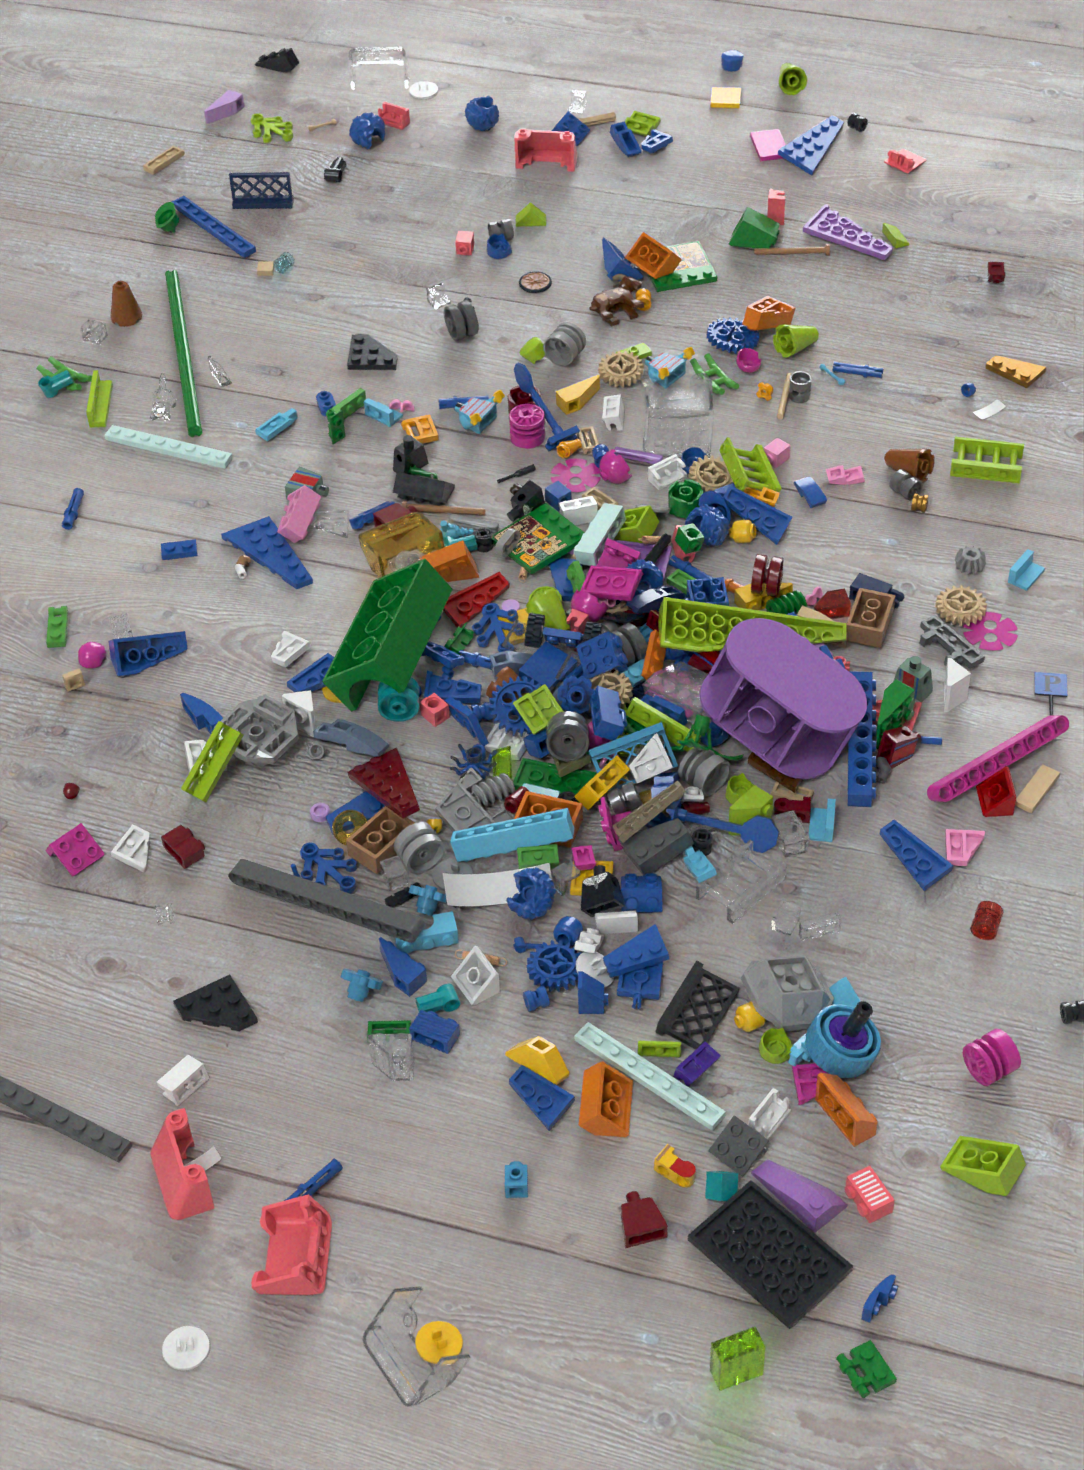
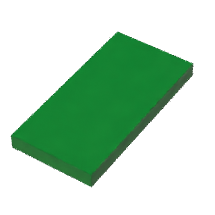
M522 758L513 785L515 791L523 783L559 790L560 793L569 791L576 795L597 772L577 769L563 777H559L555 764Z

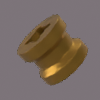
M914 493L911 510L915 511L918 509L921 512H926L928 495L919 496L918 493Z

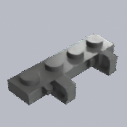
M936 615L921 621L920 628L924 630V634L920 635L919 644L925 647V645H931L932 642L940 643L950 652V656H945V666H947L948 658H952L960 665L964 663L970 669L984 662L985 656Z

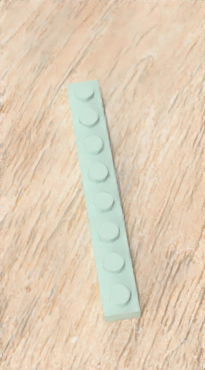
M112 425L104 435L107 441L224 469L233 459L232 453L115 425Z
M587 1022L575 1035L576 1042L711 1131L724 1119L726 1111L591 1023Z

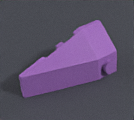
M769 1159L751 1172L763 1186L814 1233L847 1208V1204L831 1189Z

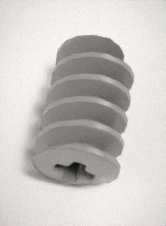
M505 773L494 776L492 779H487L485 782H480L479 785L475 784L471 788V794L480 805L483 803L485 807L488 806V800L494 804L495 797L501 801V794L506 798L509 796L508 791L511 794L515 792L513 782Z

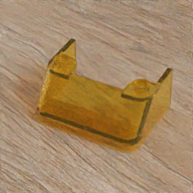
M419 512L410 513L369 529L358 536L371 570L379 578L385 576L384 571L388 568L387 561L416 549L424 554H429L434 550L437 551L445 547L442 531Z

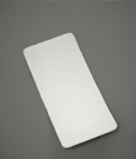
M996 400L987 407L973 413L979 418L985 419L1001 411L1006 406L999 400Z
M213 1146L195 1160L185 1164L184 1167L198 1164L206 1171L221 1160V1157Z

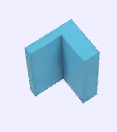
M369 398L364 401L365 415L389 427L403 417L402 413L389 409L388 406L380 402H375Z
M1027 549L1010 568L1008 583L1027 591L1045 571L1044 567L1032 562L1033 551Z
M828 799L827 809L811 808L808 840L832 842L836 799Z

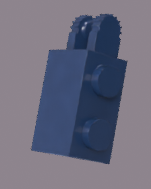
M859 573L850 585L849 599L855 601L859 588L895 595L894 609H897L900 601L904 600L905 595L898 590L892 589V584Z

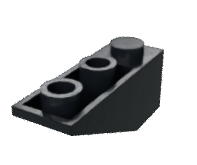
M283 48L277 53L273 51L267 56L265 54L260 56L255 66L284 73L293 70L300 62L292 48Z

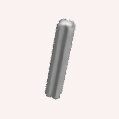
M450 514L448 518V523L472 529L488 528L492 533H497L499 529V524L496 522Z

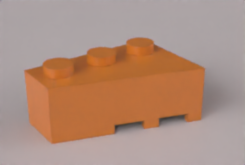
M463 540L414 559V563L426 559L446 582L479 578L476 562Z

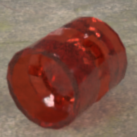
M992 901L980 902L970 927L971 933L982 940L994 939L1003 917V908Z

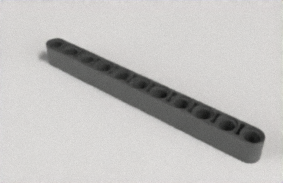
M240 859L228 874L229 879L238 886L406 942H415L426 926L423 919L414 914L245 859Z

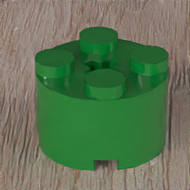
M684 479V482L680 483L679 480L673 482L668 489L669 513L686 520L695 507H699V498L703 494L701 485L690 479Z

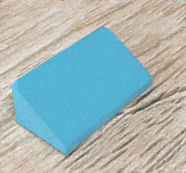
M846 977L829 987L834 997L833 1005H846L855 1008L857 1003L861 1002Z

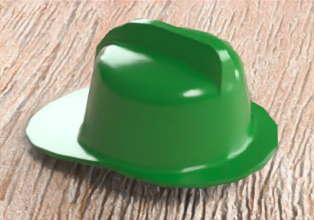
M166 202L161 205L155 214L156 227L161 228L165 232H176V226L179 223V217L172 202Z

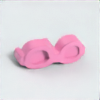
M395 399L389 404V409L400 408V412L404 410L414 412V405L409 400L401 403L400 400Z
M816 587L812 594L806 595L807 606L815 605L817 599L822 598L823 592L821 587Z

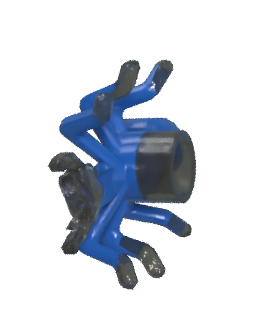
M458 744L463 759L467 762L461 764L458 758L450 757L459 768L465 767L461 771L457 767H450V770H454L457 775H462L472 767L482 779H485L489 775L488 772H491L492 767L497 764L496 762H491L493 756L498 753V750L496 749L490 753L488 760H485L486 749L483 745L476 744L465 752L462 745ZM483 764H490L488 768L483 766Z

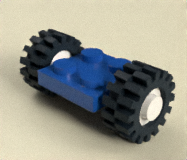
M529 613L524 645L539 648L544 636L545 641H548L551 645L563 643L567 647L577 648L579 644L601 635L602 623L587 621L584 634H581V632L544 627L545 615Z

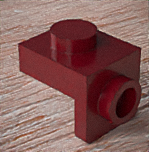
M988 262V282H1004L1006 276L1004 262Z

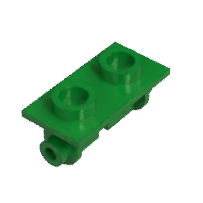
M328 409L326 412L329 422L328 435L334 445L346 437L343 411L335 412L333 409Z
M467 622L462 628L458 626L453 634L454 639L449 638L444 646L458 655H461L459 651L464 650L465 646L474 638V632L465 628Z

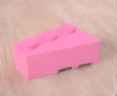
M305 485L289 494L287 497L289 505L284 507L286 515L281 518L278 533L293 543L303 540L308 533L306 531L308 526L314 520L313 514L320 506L321 496Z

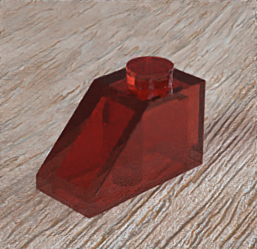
M845 588L827 591L814 606V610L830 619L849 617L851 602Z

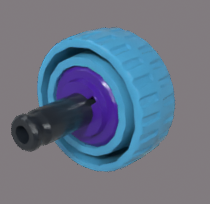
M865 1001L857 1003L855 1008L846 1005H830L823 1008L816 1015L805 1035V1044L808 1054L822 1070L829 1074L838 1075L840 1078H854L864 1074L873 1064L880 1052L881 1039L878 1029L869 1018L873 1013L872 1006Z

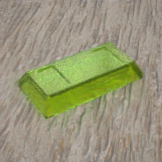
M511 746L493 750L492 752L497 751V754L493 756V777L505 773L512 779Z

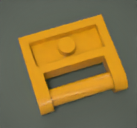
M430 414L406 419L401 422V426L406 431V434L413 436L422 444L439 440ZM411 427H416L419 436H414Z

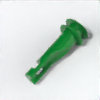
M416 465L410 467L409 475L413 474L414 476L420 475L438 479V474L427 472L417 468Z

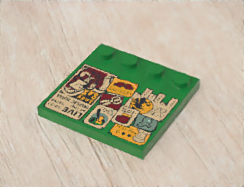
M699 241L667 246L666 248L674 252L682 261L671 274L657 279L649 275L656 292L717 282V274Z
M545 503L492 535V541L496 545L509 528L518 530L520 532V540L508 556L532 575L573 550L585 532Z

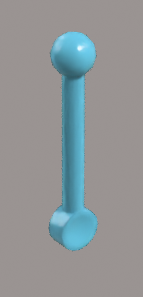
M825 364L820 365V369L835 378L839 385L845 384V380L837 377L826 368Z

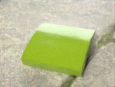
M634 110L631 117H627L624 122L633 133L647 137L651 134V130H655L658 127L661 119L660 117Z
M546 684L513 702V705L533 735L545 730L549 720L554 715L564 712Z

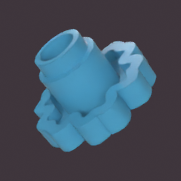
M411 885L409 893L419 895L416 904L418 907L417 912L430 916L433 915V911L436 912L438 901L447 903L446 894L437 892V887L426 885L425 888Z
M344 968L340 976L344 980L350 981L347 997L360 1002H364V998H367L370 988L380 990L383 984L382 980L370 976V972L358 969V972Z

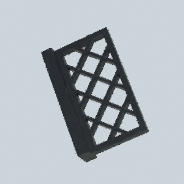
M697 960L659 1019L655 1033L661 1036L666 1033L695 1050L705 1041L708 1043L740 989L703 969L704 964ZM705 977L711 980L713 985L703 987L701 979ZM726 988L732 991L729 996L722 997L719 989ZM715 990L718 998L708 999L705 992ZM701 993L703 1001L694 1002L692 994ZM720 1003L722 1010L712 1012L710 1004ZM706 1005L708 1013L699 1015L696 1007ZM692 1008L694 1016L684 1018L682 1010ZM710 1018L713 1025L703 1028L701 1019ZM696 1021L699 1029L689 1030L686 1022ZM682 1023L685 1031L677 1032L671 1028L675 1024ZM701 1033L703 1042L701 1044L697 1043L692 1039L691 1035Z

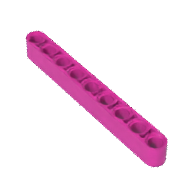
M1064 715L1047 716L928 787L927 796L929 800L934 802H948L1005 766H1009L1066 732L1069 728L1068 718Z

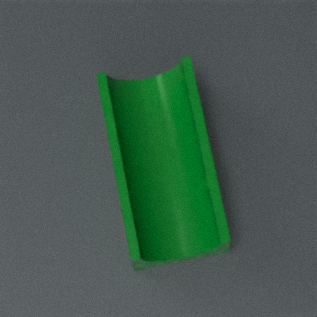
M422 559L372 582L322 681L351 712L357 710L371 680L387 684L398 693L404 692L453 590L426 559Z

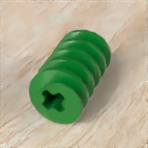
M795 590L792 593L775 597L773 600H767L766 611L787 615L795 610L798 614L802 606L807 607L804 595L800 591Z

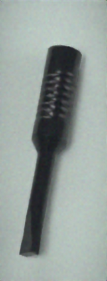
M532 464L519 469L514 474L498 479L497 482L499 484L515 476L520 477L535 471V465Z

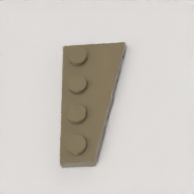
M678 781L612 826L622 843L671 803L683 796V793L686 791Z

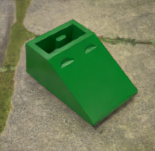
M897 679L884 690L877 723L876 749H879L884 731L902 727L914 715L915 690Z

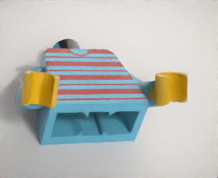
M686 348L683 351L684 353L678 356L661 353L656 358L648 356L645 359V365L648 366V376L653 383L657 382L664 388H668L686 373V360H690L692 355L695 354L693 348Z
M502 390L496 391L493 397L488 400L471 398L465 404L458 402L455 406V411L459 413V422L463 428L480 434L497 417L496 404L501 403L505 397Z

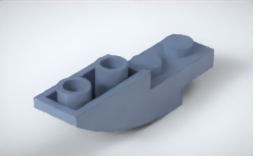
M337 719L332 724L323 722L313 731L314 738L346 744L347 751L358 754L363 753L379 757L389 748V744L375 733L360 725L342 719Z

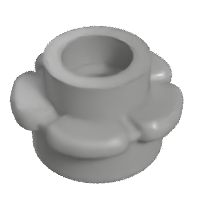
M318 741L311 742L306 747L307 756L312 760L321 759L325 752L324 746Z

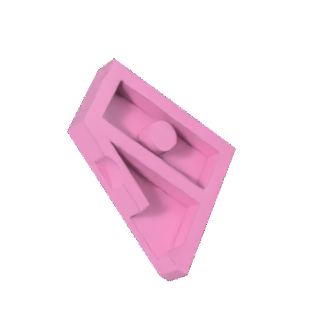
M946 829V860L955 866H967L982 843L985 831Z

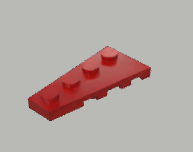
M499 571L449 596L443 611L457 628L458 626L462 628L466 622H470L477 616L485 605L492 603L509 589L510 583Z

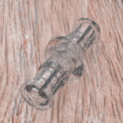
M402 551L390 560L389 566L395 572L422 560V557L417 552Z

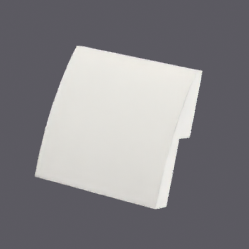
M500 723L495 724L487 737L489 743L484 746L486 751L490 753L497 751L495 755L507 759L520 760L526 750L523 738L528 736L527 732H523V737L520 736L519 732L513 736V731L510 730L509 733L505 734L506 728L504 727L499 730Z

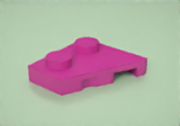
M816 1063L792 1066L798 1105H802L816 1097L817 1075L819 1073H827Z

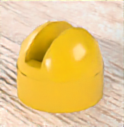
M429 819L426 821L433 830L436 829V833L442 830V819Z

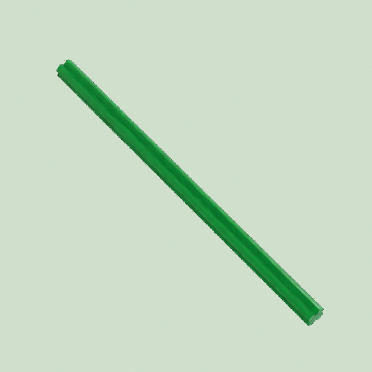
M173 269L172 272L166 271L165 278L188 435L194 437L195 435L200 436L202 434L179 276L178 272Z

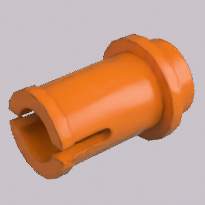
M727 578L724 581L727 592L730 591L735 594V589L743 587L734 582L732 578Z

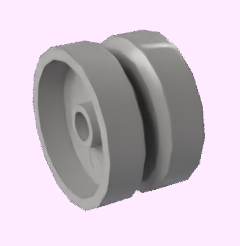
M424 822L414 823L400 832L394 842V851L407 869L415 874L425 873L433 869L443 859L446 852L444 843L436 835L432 827Z

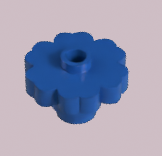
M571 675L563 680V685L558 687L557 699L562 701L561 707L566 711H576L578 714L589 710L590 698L595 689L591 688L592 682L585 676L577 678L575 675ZM573 692H580V696L574 697Z

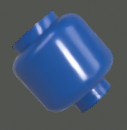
M566 916L560 919L555 926L553 936L557 942L562 940L564 946L570 943L571 947L579 940L583 926L576 918Z

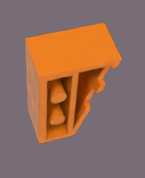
M767 296L747 306L742 325L747 326L752 331L776 328L782 324L791 325L796 308Z

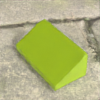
M883 223L882 232L895 249L910 244L896 226Z
M638 1040V1055L681 1057V1042Z

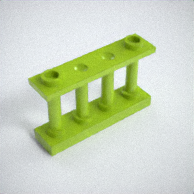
M955 436L953 452H958V458H952L950 476L1020 484L1022 466L1017 465V459H1022L1024 444ZM965 453L975 454V461L964 460ZM982 455L993 456L992 463L982 462ZM1000 457L1010 458V465L1000 464Z
M729 437L726 438L724 443L721 444L719 451L736 489L744 492L746 487L762 490L765 487L780 493L782 488L762 445L756 444L753 450L747 451L734 448ZM738 456L749 458L750 461L740 459ZM743 467L752 468L755 472L745 470ZM748 478L757 479L760 483L749 481Z

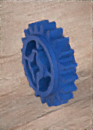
M551 940L550 945L543 942V948L536 946V952H530V958H527V973H529L530 980L534 979V985L541 983V986L549 987V992L553 988L560 992L561 987L569 990L568 984L576 986V980H578L576 960L582 953H577L574 947L570 949V943L564 946L562 940L558 944Z

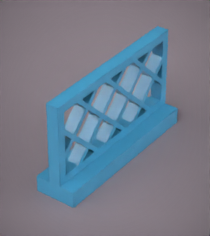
M662 722L590 749L588 753L596 772L598 773L602 770L599 768L597 760L606 758L611 761L612 758L608 756L614 754V758L620 751L629 754L625 763L627 765L631 755L637 757V754L633 753L635 746L638 744L646 746L644 742L649 741L656 733L663 738L664 749L665 746L667 748V756L670 757L673 768L678 767ZM621 778L616 786L612 787L609 791L616 788L622 789L623 785L630 782L635 784L636 781L635 779L628 781Z

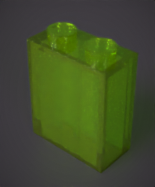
M756 1326L711 1342L710 1372L719 1391L763 1375L766 1346Z

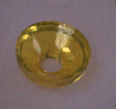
M356 810L340 812L332 824V831L337 841L347 846L346 840L367 822L365 816ZM347 821H351L354 825V829L350 833H346L343 830V824Z

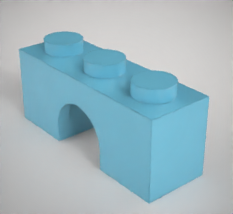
M453 911L433 915V925L428 929L422 930L413 943L394 938L396 948L402 952L410 953L459 943Z

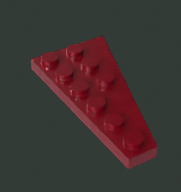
M397 747L379 757H373L370 761L357 765L348 771V776L352 781L402 819L420 811Z

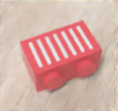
M871 1166L847 1176L846 1195L849 1199L854 1200L859 1214L862 1217L865 1216L869 1223L893 1212L895 1200Z

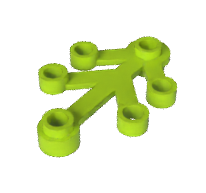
M260 113L252 115L251 124L254 125L253 136L255 138L262 136L260 126L265 127L264 135L262 136L264 143L272 141L270 130L282 136L285 142L292 141V122H283L281 116L264 118Z

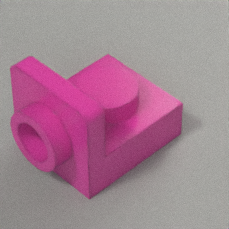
M592 845L572 848V862L574 861L576 871L593 869L596 866Z

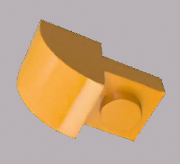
M748 487L744 490V493L772 507H775L780 494L763 487L762 492Z

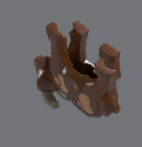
M623 274L615 275L612 278L613 281L621 280L614 283L613 287L617 288L597 293L593 297L591 307H589L590 311L597 312L602 320L611 327L620 323L619 319L614 317L611 312L622 309L630 320L638 318L636 310L632 309V307L644 308V303L636 300L631 293L633 290L637 292V289L641 288L642 283Z

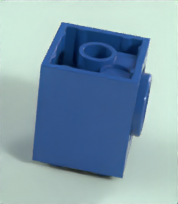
M724 577L687 580V597L684 600L729 606Z

